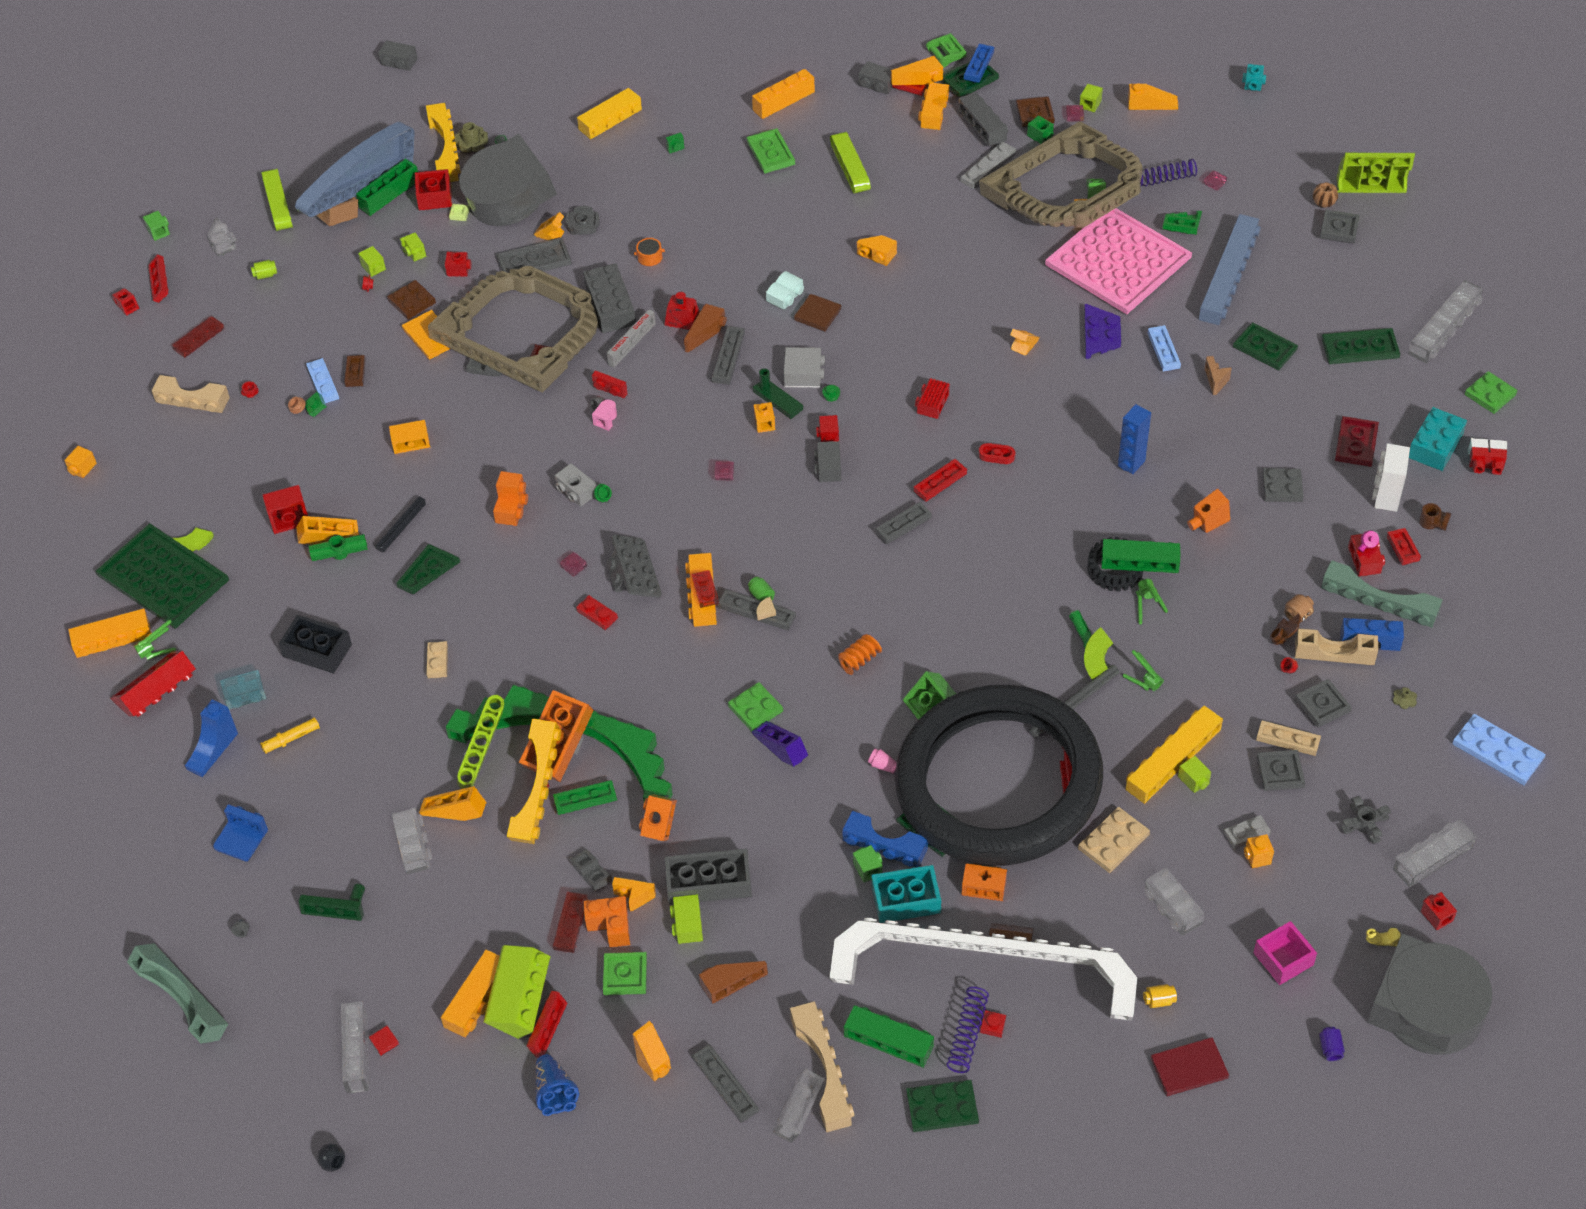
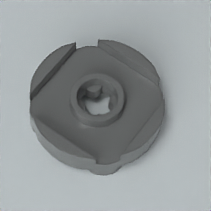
M578 206L573 208V212L567 213L565 218L566 226L572 235L594 234L600 224L598 212L593 211V208L589 206Z

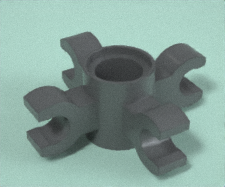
M1360 796L1351 798L1353 803H1350V807L1357 817L1343 820L1344 825L1341 826L1344 834L1351 833L1357 829L1362 833H1368L1372 844L1381 842L1379 837L1383 834L1375 825V822L1389 819L1388 814L1391 813L1389 807L1385 805L1374 810L1372 807L1364 806Z

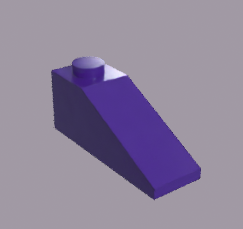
M765 721L752 731V734L781 761L793 767L800 764L808 756L800 736L775 724Z

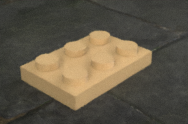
M1117 807L1079 844L1078 850L1108 873H1111L1150 835V830L1120 807Z

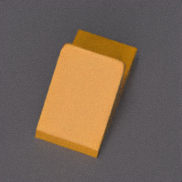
M559 212L540 224L534 235L545 240L561 238L564 234V230L561 228V221L564 216Z
M1012 329L1010 335L1015 337L1011 349L1022 355H1027L1040 337L1024 330Z
M616 877L613 879L614 895L630 897V912L656 897L655 884Z

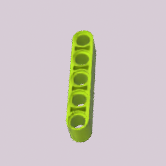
M842 132L830 135L832 149L852 192L856 194L870 190L869 177L848 133Z
M278 168L261 172L276 231L293 228Z
M492 695L487 699L457 776V783L462 789L474 786L504 709V700L499 695ZM498 703L500 708L494 710L490 707V704ZM488 720L493 723V726L487 728L482 723ZM481 738L486 741V744L479 746L475 741ZM474 756L479 759V762L471 764L468 759ZM469 775L472 780L470 782H463L461 777Z

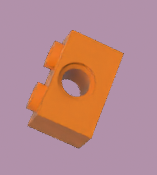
M654 794L649 795L645 799L643 809L646 810L644 818L641 819L639 824L640 836L660 841L669 840L677 800ZM654 812L660 814L661 819L659 823L653 819Z

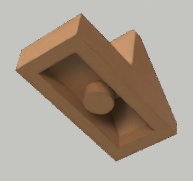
M1207 356L1205 372L1212 394L1217 395L1230 380L1232 368L1219 369V364L1215 362L1214 356Z

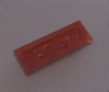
M210 316L172 345L173 350L186 358L224 329L223 323Z
M567 892L553 943L554 950L575 952L584 917V901L588 900L587 894Z

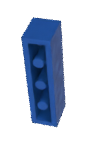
M1137 404L1123 417L1118 467L1131 474H1134L1146 460L1151 412Z

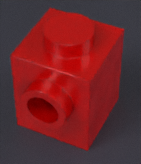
M447 252L445 260L447 276H468V271L472 268V261L468 258L467 252Z
M837 415L819 416V426L816 427L817 438H821V442L839 441Z
M1440 892L1436 895L1431 894L1424 899L1421 913L1437 931L1454 921L1457 910L1444 894Z

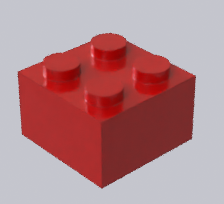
M448 169L415 173L416 198L419 211L452 207L451 180Z
M299 485L263 494L274 534L295 529L301 518L308 516Z

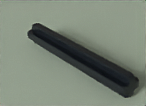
M417 497L376 544L378 551L385 552L426 505L424 498Z

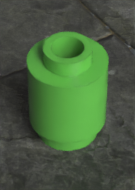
M754 577L748 583L749 591L757 600L763 601L768 597L771 600L774 599L775 591L763 578Z

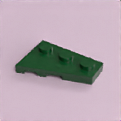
M428 544L396 583L397 588L413 595L459 564L460 558Z

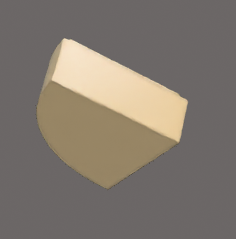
M770 597L764 599L758 605L757 620L776 616V610Z

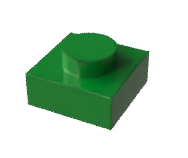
M681 132L666 137V146L669 154L685 149L684 137Z
M318 392L305 401V407L312 417H315L327 407L322 395Z

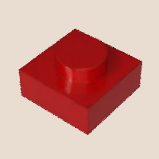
M985 1010L980 1033L1002 1038L1006 1015Z

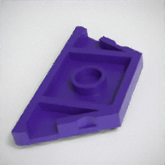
M1085 304V359L1091 358L1092 354L1098 352L1103 354L1109 350L1120 348L1121 317Z

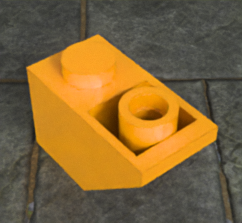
M883 235L860 239L857 241V254L887 266L897 254V241Z

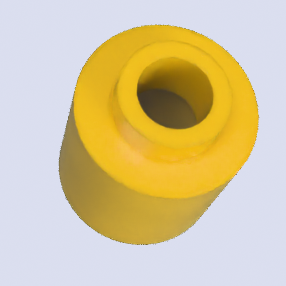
M1173 985L1150 986L1146 988V992H1143L1144 1003L1149 1005L1150 1008L1171 1006L1172 1003H1176L1177 994Z

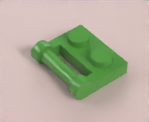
M951 33L931 40L926 44V48L936 56L943 67L967 56L966 50ZM940 46L947 56H943L936 47Z

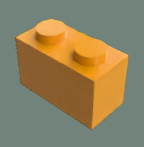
M425 420L389 426L394 454L430 448Z

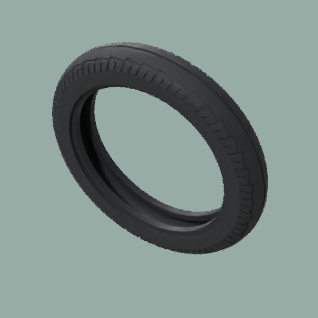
M1005 684L968 689L954 694L933 706L915 723L907 734L898 754L895 771L897 797L902 811L913 829L927 839L931 846L953 858L988 866L1025 863L1045 856L1067 843L1083 828L1091 817L1098 803L1103 784V761L1100 748L1093 732L1082 717L1067 704L1045 692L1029 687ZM989 721H1016L1037 727L1052 736L1068 755L1072 765V774L1068 787L1059 801L1045 814L1035 820L1019 826L1000 829L968 825L943 811L928 791L926 786L927 773L935 754L947 740L968 727Z

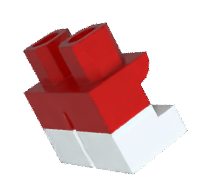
M1471 438L1468 447V456H1470L1469 467H1473L1474 473H1483L1486 468L1491 469L1495 475H1501L1507 459V441L1490 440L1488 445V439Z

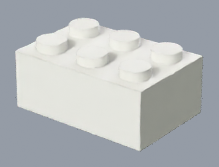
M1387 444L1386 450L1381 451L1380 462L1382 463L1378 464V475L1375 476L1374 486L1377 489L1373 490L1372 500H1375L1374 508L1397 512L1406 478L1410 447Z

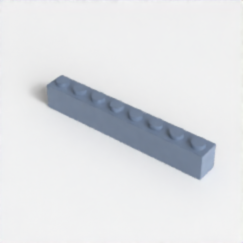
M1239 214L1200 308V321L1220 325L1221 320L1226 318L1228 311L1226 308L1230 307L1233 298L1231 295L1236 293V283H1240L1241 271H1245L1246 259H1250L1251 248H1254L1256 243L1255 236L1258 237L1260 234L1261 226H1258V218Z

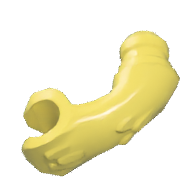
M1373 928L1366 931L1367 942L1379 946L1397 947L1401 937L1400 932L1396 928H1390L1384 933H1379Z

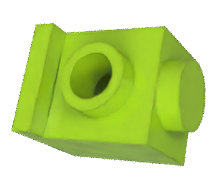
M416 232L400 238L402 251L407 256H410L414 262L426 257L424 244Z

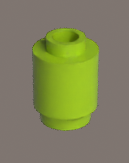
M274 260L253 263L254 267H251L252 275L257 277V280L273 277L274 274H277Z

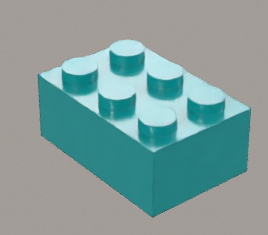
M1432 407L1411 443L1409 458L1443 471L1464 434L1467 420Z
M933 865L871 875L872 891L879 923H885L887 920L897 921L941 913V897Z

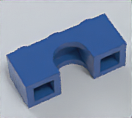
M1343 618L1340 641L1350 640L1357 634L1378 636V642H1380V650L1400 651L1404 639L1403 621Z

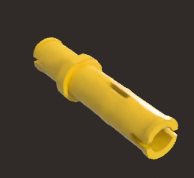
M315 717L283 733H276V736L261 742V748L267 754L279 747H286L287 743L320 729V726Z

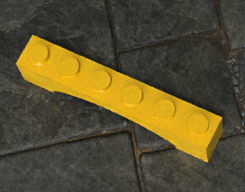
M445 103L427 105L426 110L430 129L434 128L445 142L439 160H435L436 170L448 169L451 182L459 181L458 174H461L460 165L456 164L459 162L458 154L454 153L457 151L456 142H452L455 140L454 131H450L453 129L452 120H448L451 119L450 109H446Z
M532 719L528 738L535 745L537 773L528 801L518 815L510 819L507 837L511 841L535 844V839L539 838V821L544 816L543 802L548 797L549 788H547V784L553 775L551 765L557 756L556 742L561 738V729H559L560 727L556 722Z

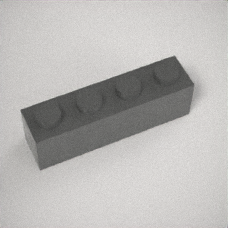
M977 92L959 98V112L988 146L1007 141V125L1000 120L999 116L992 111V108L985 103L984 99Z

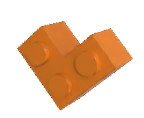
M501 471L496 483L498 499L493 510L495 523L517 526L519 519L523 517V507L528 503V494L525 491L526 482L523 481L522 474Z
M625 896L584 901L587 932L607 929L609 947L630 945L628 908Z

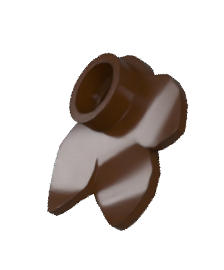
M1299 613L1289 621L1283 618L1272 631L1270 639L1274 645L1285 643L1298 630L1301 622Z

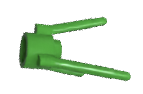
M1151 579L1140 581L1138 583L1139 590L1136 591L1138 597V622L1141 625L1143 618L1142 597L1145 599L1153 598L1155 602H1159L1165 613L1168 612V609L1154 587L1153 581Z
M168 620L144 640L134 645L141 659L146 657L149 660L153 657L176 651V648H170L154 653L151 652L154 650L151 642L169 630L167 626L171 624V620Z
M1132 650V654L1148 671L1143 677L1144 683L1127 674L1122 676L1143 687L1146 691L1149 689L1156 691L1163 684L1164 679L1155 672L1140 652Z

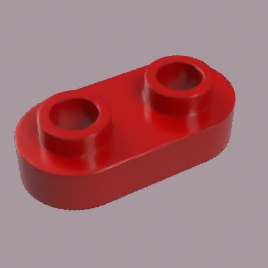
M985 443L979 448V458L985 462L1011 464L1015 460L1016 452L1011 446Z

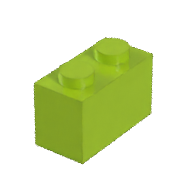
M698 894L673 897L674 905L670 906L671 918H675L676 923L672 924L673 936H677L678 944L703 941Z

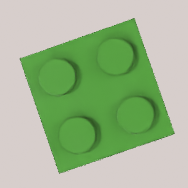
M1488 371L1466 389L1465 395L1495 414L1516 396L1518 390Z
M760 682L728 702V707L751 732L765 721H769L783 712L782 705Z
M646 952L604 953V995L646 994Z

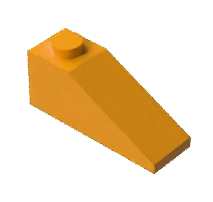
M935 56L891 70L892 85H929V83L943 80V66Z
M1129 84L1128 108L1129 110H1178V98L1176 95L1148 84Z
M303 516L296 527L298 543L300 544L328 542L335 535H340L344 538L359 535L357 520Z
M472 786L424 798L419 814L421 816L466 821L482 817L487 802L478 790Z
M648 1021L633 1033V1040L638 1065L653 1081H656L659 1077L663 1078L668 1074L671 1064L670 1058L653 1024Z

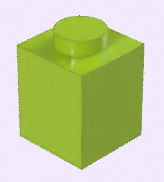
M1087 84L1080 96L1079 108L1095 113L1102 101L1103 88Z
M374 246L358 253L361 266L371 277L386 270L384 259Z
M1196 756L1180 765L1178 777L1193 793L1199 789L1203 790L1209 785L1211 771Z

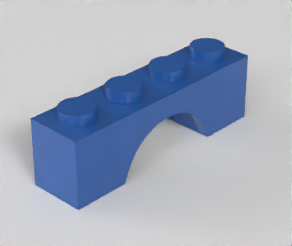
M855 811L851 812L843 828V841L851 846L856 845L861 848L872 845L874 851H878L885 858L900 861L909 867H919L928 850L927 839L910 831L902 837L895 839L884 838L878 835L872 827L871 817Z

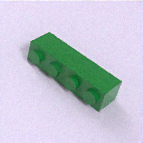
M405 158L356 193L359 209L371 216L415 184V173L418 172L417 166Z
M1103 539L1101 569L1179 573L1180 543Z
M854 1005L844 1025V1037L923 1068L934 1047V1036L925 1030L919 1031L904 1022H896L886 1015H878L866 1007Z

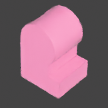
M604 400L592 414L593 425L608 431L612 428V420L617 417L616 403L614 401Z

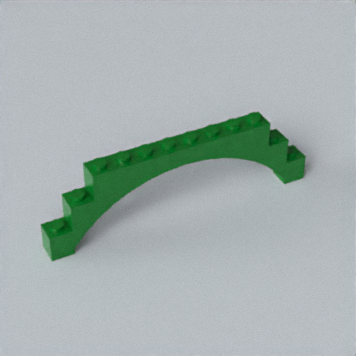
M513 685L504 699L503 713L496 730L513 726L531 725L532 719L539 720L549 697L543 693H536L525 687ZM487 697L483 699L474 715L469 711L455 710L446 725L449 739L464 744L472 739L488 699ZM494 702L490 704V707L496 710L500 708V705ZM593 711L583 734L609 747L630 767L643 790V801L645 802V799L653 794L671 798L673 795L672 784L664 779H660L665 770L664 759L657 754H652L657 745L656 734L648 729H641L631 723H623L613 717H606ZM488 720L482 723L487 728L493 726V723Z

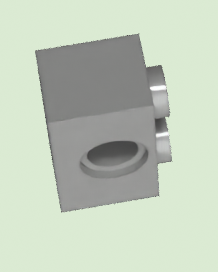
M572 463L555 475L557 490L566 494L571 502H576L581 507L594 497L596 483Z

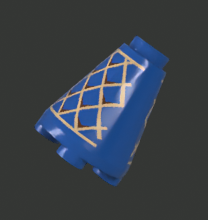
M551 1055L540 1056L535 1066L536 1103L538 1109L541 1110L544 1116L574 1110L579 1097L577 1085Z

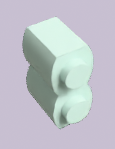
M787 271L783 272L767 290L766 301L783 310L792 305L794 298L802 294L804 290L803 279Z

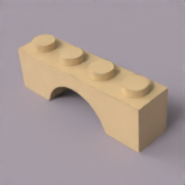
M159 375L152 389L155 402L218 413L223 412L230 398L225 385L209 383L202 389L187 391L179 387L176 377Z
M1298 629L1295 641V658L1375 665L1378 654V636L1357 634L1354 638L1347 641H1331L1322 637L1318 630Z

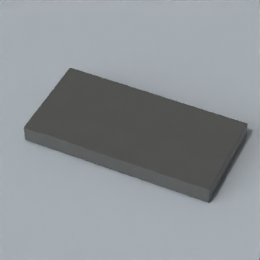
M563 237L497 254L502 271L510 273V269H520L524 266H532L538 270L547 271L572 264Z

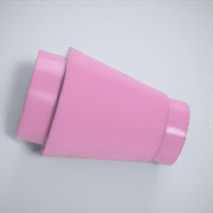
M875 748L868 763L872 764L871 767L894 774L897 762L882 749L878 750Z

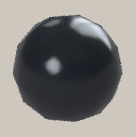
M334 1143L326 1144L318 1151L317 1162L325 1171H336L345 1162V1151L340 1145Z

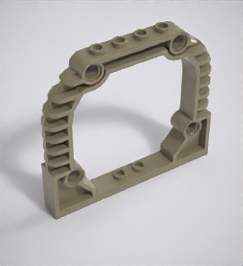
M1079 121L979 180L982 196L1006 210L1011 208L1014 211H1018L1019 214L1040 225L1059 227L1064 224L1065 227H1085L1141 192L1140 182L1143 170L1139 158L1134 153L1107 140V135ZM1060 152L1063 154H1082L1084 158L1088 159L1096 157L1122 171L1118 175L1116 183L1088 200L1074 201L1067 206H1052L1043 203L1022 191L1021 183L1015 180Z
M524 266L520 269H510V273L499 271L496 272V275L486 276V279L479 281L478 285L472 288V291L466 293L465 297L459 300V303H451L428 325L430 339L484 365H488L490 368L543 393L568 368L567 362L571 361L574 355H577L580 349H583L586 343L592 340V337L596 334L598 320L595 309L592 306V296L590 293L532 266ZM510 290H516L524 294L539 293L569 307L572 316L579 319L577 324L552 348L544 347L539 350L538 355L520 358L517 362L465 337V331H469L473 327L472 318L493 298Z

